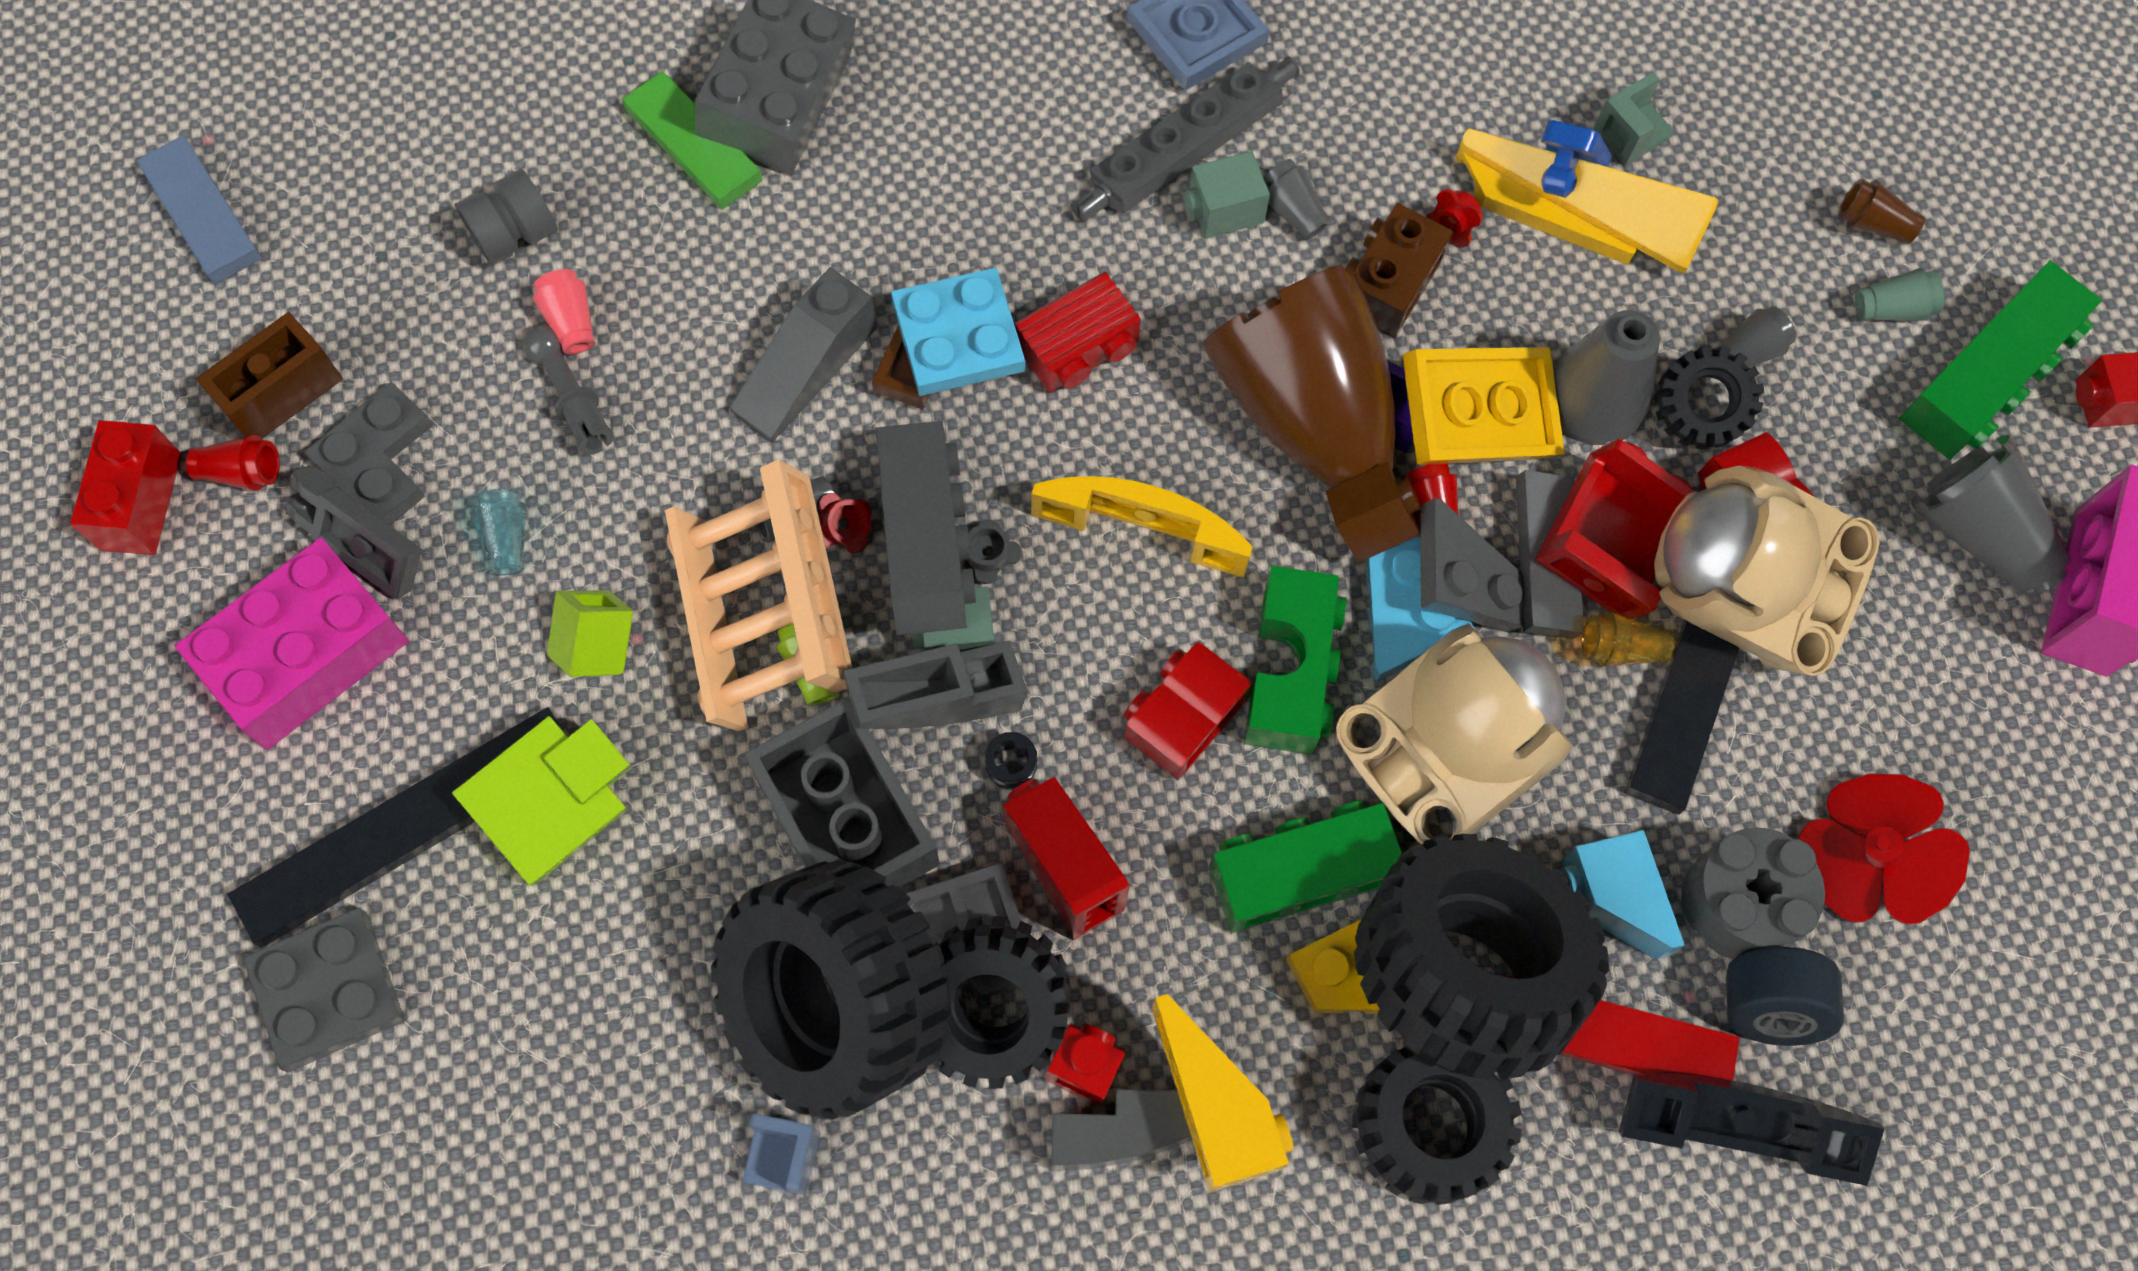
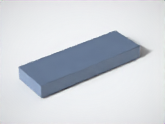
M184 135L136 159V162L214 285L263 259Z

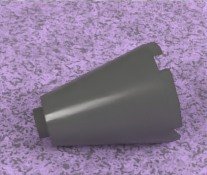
M1619 311L1572 345L1552 363L1561 429L1571 439L1589 445H1605L1606 441L1621 438L1624 440L1631 437L1644 423L1651 408L1660 343L1659 330L1651 318L1638 311Z
M2002 435L1995 438L2001 448L1988 453L1983 446H1980L1927 483L1934 493L1925 501L1916 494L1912 498L1911 506L1923 518L2019 592H2027L2033 589L2037 594H2042L2066 578L2067 573L2064 571V568L2070 562V557L2017 444L2010 435Z

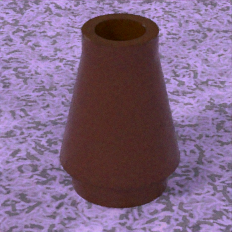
M1859 179L1847 192L1838 211V217L1847 221L1846 225L1848 228L1896 239L1907 245L1915 240L1925 223V216L1915 212L1878 180L1868 182L1864 179Z

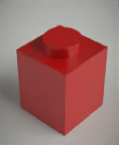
M2138 352L2101 355L2075 379L2077 385L2076 399L2080 407L2084 409L2088 427L2138 424Z

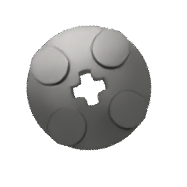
M1746 828L1726 836L1696 860L1685 875L1681 900L1687 922L1693 930L1697 929L1702 937L1710 943L1707 946L1722 956L1735 959L1742 953L1758 948L1787 947L1812 932L1817 926L1824 908L1825 887L1822 874L1816 863L1815 852L1810 845L1776 830Z

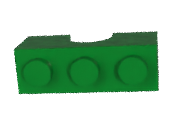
M1271 565L1264 588L1258 638L1279 641L1289 646L1298 658L1299 668L1286 675H1271L1257 672L1250 693L1244 745L1312 755L1320 737L1329 738L1334 704L1324 703L1326 684L1336 683L1340 663V650L1331 649L1333 630H1342L1347 602L1346 597L1337 596L1338 575Z

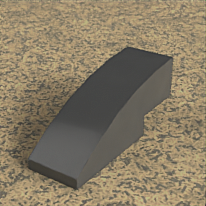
M1010 640L960 652L956 643L843 671L847 691L859 728L861 729L920 728L989 718L1022 710L1028 692Z
M1116 1089L1114 1095V1115L1053 1114L1051 1171L1091 1170L1130 1163L1170 1150L1191 1140L1192 1137L1178 1092Z

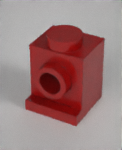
M1070 1023L1044 1080L1099 1107L1105 1099L1123 1060L1125 1049L1115 1045L1117 1039L1098 1027L1084 1023L1081 1028Z

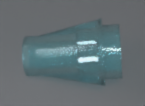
M493 489L474 495V507L469 510V514L486 555L490 574L504 576L524 571L523 553L527 504L520 501L519 491L514 489Z

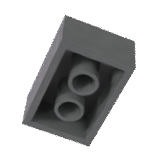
M747 0L695 99V135L741 150L747 157L792 176L851 57L856 19L812 0Z
M850 697L744 753L756 781L804 867L822 861L830 863L835 860L850 861L860 865V868L867 867L885 876V884L887 886L893 884L901 887L940 865L937 847L869 729L859 728Z

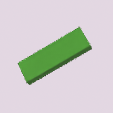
M663 70L622 98L624 108L632 118L721 210L763 181L761 170L741 150L695 135V103Z

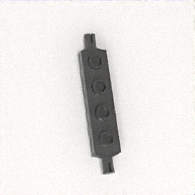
M1287 56L1268 71H1262L1250 62H1247L1091 168L1090 177L1094 190L1072 203L1071 207L1076 217L1080 218L1081 222H1086L1087 219L1106 206L1122 213L1127 212L1283 104L1282 88L1280 87L1300 74L1297 62L1294 59L1291 61V57Z

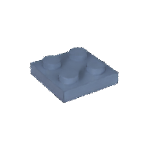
M1139 0L1127 7V21L1185 91L1268 43L1270 30L1244 0Z

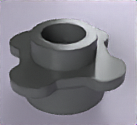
M984 520L968 533L971 559L960 560V562H966L975 571V578L979 583L991 584L997 580L998 572L1005 566L1016 564L1020 560L1021 548L1017 542L1009 541L1008 535L1000 528L997 522ZM985 548H990L993 550V553L990 556H985L982 551Z

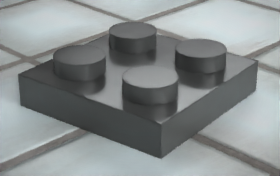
M360 907L242 957L279 1069L287 1073L406 1021L368 913Z

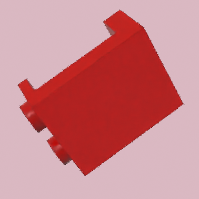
M1617 439L1589 454L1535 561L1580 589L1582 594L1623 622L1653 612L1661 599L1659 594L1661 590L1652 585L1655 579L1654 560L1661 535L1676 507L1688 494L1695 491L1691 489L1690 484L1685 479L1668 473L1647 458L1646 453L1640 447Z

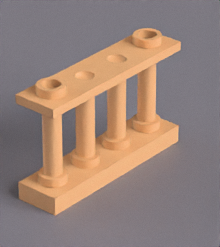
M780 459L760 468L764 485L761 498L706 522L675 506L665 510L669 529L667 545L675 560L700 686L698 702L706 716L707 722L736 731L748 728L744 701L805 677L806 682L837 693L847 689L843 678V671L852 669L810 477ZM771 519L775 536L772 550L718 573L716 572L711 544ZM782 570L787 592L784 602L727 625L722 596ZM793 623L799 647L796 650V655L738 679L732 648Z

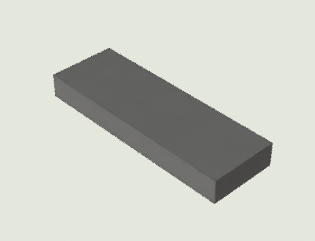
M1524 470L1516 477L1520 572L1523 576V632L1570 639H1575L1584 633L1582 591L1535 561L1575 483V477Z

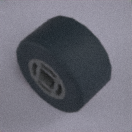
M1776 946L1758 948L1742 953L1729 963L1726 973L1727 1020L1738 1034L1750 1040L1769 1045L1798 1046L1825 1041L1840 1032L1844 1022L1842 975L1836 963L1830 958L1804 948Z

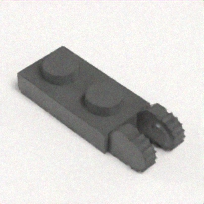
M302 465V467H296V470L293 469L290 484H292L291 488H294L297 493L287 497L284 509L286 515H289L290 519H294L296 524L311 534L310 538L316 541L322 537L343 562L392 598L396 597L398 599L411 592L422 549L342 490L335 487V479L328 474L322 473V470H318L317 467L314 468L310 465Z

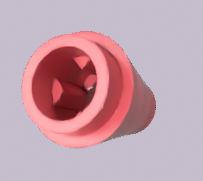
M571 269L555 270L540 276L533 284L536 291L533 295V301L556 335L558 342L561 343L563 352L567 355H574L591 349L595 345L585 282L578 279L575 271Z

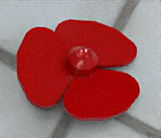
M1866 774L1836 785L1827 797V811L1834 821L1826 818L1815 819L1805 825L1799 836V840L1810 845L1815 852L1816 863L1824 881V904L1840 918L1851 923L1866 922L1872 919L1878 912L1881 903L1882 872L1885 909L1893 919L1908 925L1920 924L1947 908L1966 881L1970 849L1968 842L1961 834L1951 829L1939 828L1906 840L1939 821L1944 811V801L1940 792L1933 786L1903 774Z

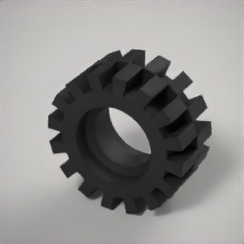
M1711 345L1702 346L1696 351L1691 350L1670 365L1668 370L1661 376L1658 385H1660L1659 391L1654 395V403L1659 404V410L1655 412L1658 421L1664 420L1667 425L1664 431L1669 436L1675 434L1680 438L1678 443L1686 447L1693 444L1697 445L1696 449H1708L1709 447L1715 446L1717 448L1726 445L1742 436L1745 431L1751 429L1757 421L1754 419L1756 414L1762 411L1764 402H1759V396L1764 393L1763 383L1757 384L1755 376L1760 373L1755 365L1749 369L1744 363L1748 359L1745 355L1738 353L1735 356L1729 353L1731 349L1729 347L1720 346L1718 349H1711ZM1710 377L1719 380L1727 388L1729 404L1726 411L1720 417L1713 419L1703 418L1694 413L1690 408L1688 391L1695 380Z

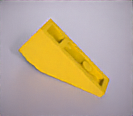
M1168 994L1155 997L1151 1009L1208 1192L1210 1193L1275 1173L1288 1166L1289 1162L1286 1153L1293 1151L1294 1146L1284 1115L1282 1113L1273 1115L1269 1100Z

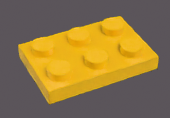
M1550 347L1414 349L1402 355L1417 465L1539 460L1565 455Z

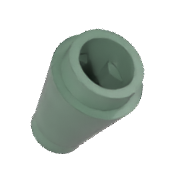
M1917 268L1869 285L1866 288L1857 289L1855 293L1856 312L1861 321L1869 319L1927 321L1931 314L1941 313L1944 306V289L1939 274L1936 271L1925 272L1922 268Z

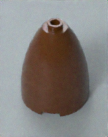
M1340 264L1308 276L1278 291V296L1254 308L1247 314L1248 319L1244 313L1238 314L1216 329L1203 341L1202 345L1211 362L1244 412L1276 447L1314 478L1332 488L1386 462L1391 470L1393 469L1396 427L1390 370L1382 338L1371 307L1351 267L1345 269Z

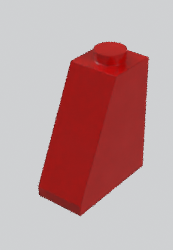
M1055 776L1041 784L1038 779H1032L1012 790L1007 796L1009 802L1002 805L1003 821L1071 938L1075 940L1123 913L1130 884Z

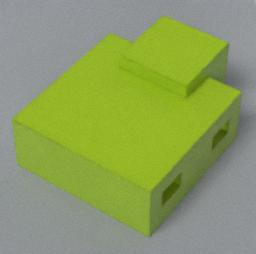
M548 716L453 791L452 794L529 886H536L628 811V808L610 786L631 770L632 766L592 719L567 737L557 723Z

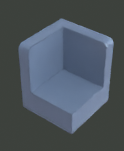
M752 1113L749 1127L754 1130L742 1182L806 1196L820 1138L819 1131L813 1125Z

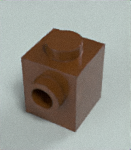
M1387 462L1325 491L1335 525L1358 563L1420 535L1413 512L1421 509L1417 495L1408 478L1397 481Z

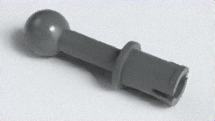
M547 323L534 325L524 335L523 351L532 363L545 368L560 396L555 404L557 416L562 421L568 423L578 441L581 452L588 455L601 452L604 449L597 436L600 434L604 444L609 446L614 440V434L597 408L599 399L596 392L591 388L579 386L564 358L565 353L561 343L558 342L556 335Z

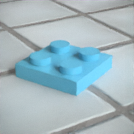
M997 267L891 291L893 308L919 396L1025 372L1026 361Z

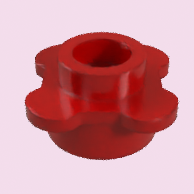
M1443 189L1436 196L1438 204L1435 209L1429 211L1426 217L1454 231L1451 238L1453 245L1460 248L1466 247L1472 241L1470 233L1483 221L1481 206L1475 197L1465 191Z
M836 493L823 495L819 499L818 507L821 511L820 526L825 548L837 545L845 547L849 553L853 554L863 551L867 546L866 536L871 526L870 517L872 509L870 504L864 499L842 500ZM841 518L847 521V526L844 529L838 524Z

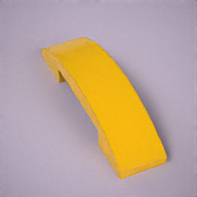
M1066 477L1034 484L1031 493V516L1084 531L1090 512L1193 541L1194 547L1191 563L1243 578L1245 576L1253 546L1225 520L1188 498L1150 484L1113 477Z

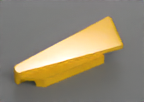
M1467 129L1465 131L1456 159L1458 163H1465L1475 182L1474 195L1481 208L1626 265H1629L1636 249L1675 271L1685 274L1719 202L1717 198L1581 159L1578 160L1575 168L1577 183L1574 191L1566 198L1554 196L1543 192L1541 179L1545 170L1554 164L1556 152L1474 129Z

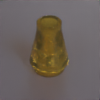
M1605 611L1601 616L1591 615L1587 619L1581 645L1585 659L1595 661L1599 667L1643 663L1666 664L1671 658L1674 640L1669 630L1657 629L1611 611Z

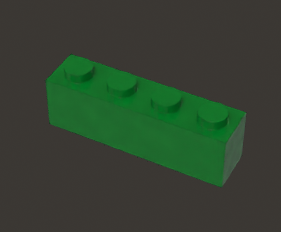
M2049 260L1898 419L1949 460L1965 445L1975 450L1999 427L1991 420L1994 415L2000 411L2008 417L2031 393L2024 386L2026 381L2032 377L2040 383L2063 359L2062 356L2055 352L2058 347L2063 343L2066 347L2072 349L2095 325L2087 317L2103 300Z

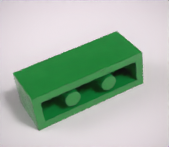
M1355 801L1335 808L1330 812L1332 818L1310 824L1307 817L1297 818L1277 826L1274 829L1276 835L1254 841L1252 834H1244L1220 843V851L1213 853L1209 870L1230 933L1232 934L1379 889L1392 865L1396 864L1402 854L1384 803L1366 808L1363 801Z

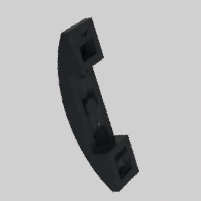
M1675 1073L1634 1074L1619 1133L1621 1137L1683 1149L1685 1140L1795 1161L1800 1164L1806 1174L1868 1186L1885 1129L1880 1123L1855 1113L1767 1087L1707 1076Z

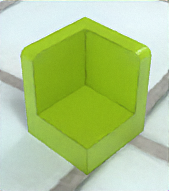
M609 590L556 591L547 648L548 657L569 677L622 674L625 667L633 610Z

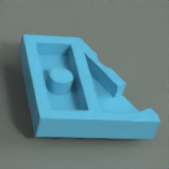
M1419 536L1368 559L1366 564V580L1371 604L1368 611L1369 630L1372 632L1374 661L1372 663V675L1376 682L1404 669L1450 630L1467 623L1474 628L1470 621L1421 607Z

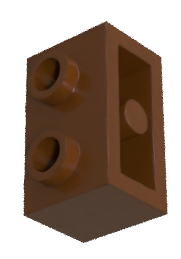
M1396 203L1386 221L1379 217L1376 218L1363 243V246L1368 248L1361 260L1352 257L1346 268L1351 267L1371 307L1378 330L1395 339L1443 261L1454 231L1399 203Z
M289 311L195 378L245 437L257 435L261 439L343 380L321 346Z

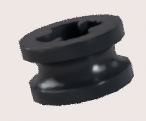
M1005 732L996 736L989 743L985 752L986 772L990 780L998 787L1006 790H1014L1021 784L1032 780L1037 771V750L1033 742L1025 735L1017 732ZM1014 749L1017 757L1026 756L1028 762L1024 763L1021 761L1020 771L1009 773L1006 765L996 766L995 759L1002 761L1003 751Z

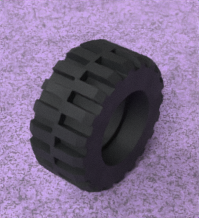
M1457 834L1453 836L1451 841L1447 835L1425 840L1422 845L1409 848L1400 855L1396 864L1392 865L1358 925L1355 935L1357 948L1354 951L1355 968L1359 976H1364L1360 985L1369 1005L1376 1003L1380 1009L1377 1013L1378 1019L1389 1032L1396 1029L1405 1038L1403 1045L1416 1055L1423 1051L1435 1058L1434 1065L1450 1072L1454 1071L1457 1067L1466 1069L1467 1077L1490 1079L1495 1072H1497L1500 1079L1523 1077L1527 1071H1539L1551 1064L1554 1058L1564 1051L1595 1009V1006L1603 997L1607 986L1606 974L1609 972V955L1607 947L1602 946L1605 937L1598 918H1591L1588 913L1591 911L1590 903L1581 891L1574 893L1567 885V876L1556 867L1552 870L1548 869L1538 862L1539 855L1526 848L1519 852L1508 847L1509 841L1495 837L1488 838L1487 841L1478 840L1477 834ZM1444 931L1463 934L1485 944L1504 960L1515 978L1503 977L1477 966L1455 948Z
M850 861L818 862L744 893L740 901L733 903L722 922L723 927L719 929L713 951L718 954V958L714 959L711 965V982L717 983L718 994L713 999L717 1015H723L727 1030L723 1032L730 1048L736 1046L743 1058L740 1061L741 1066L749 1076L758 1077L762 1082L761 1090L772 1099H784L786 1108L800 1114H810L811 1117L834 1120L840 1116L849 1117L909 1085L925 1074L927 1066L934 1063L943 1043L941 1037L946 1034L950 1011L944 1009V1003L950 997L949 978L942 977L940 965L945 960L939 944L933 945L926 931L930 928V925L922 912L914 913L908 905L911 898L900 887L893 884L887 886L885 884V876L867 867L860 868V865ZM822 972L833 990L837 1005L826 987Z

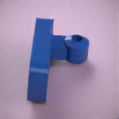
M1548 120L1541 143L1546 144V150L1556 152L1557 155L1554 164L1543 173L1541 179L1543 192L1562 198L1570 195L1576 187L1575 168L1579 159L1609 167L1612 155L1597 131L1560 121Z

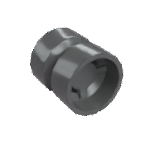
M522 168L496 181L494 196H490L483 191L478 194L475 192L454 204L464 225L491 266L511 257L513 252L518 250V239L521 238L533 245L558 231L556 222L545 201Z

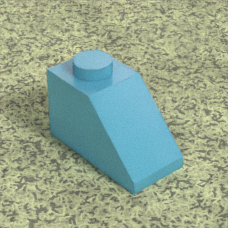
M1644 830L1576 846L1561 860L1563 867L1560 868V871L1568 877L1567 885L1574 893L1581 891L1590 903L1591 911L1588 913L1591 918H1598L1602 930L1655 960L1667 957L1685 945Z

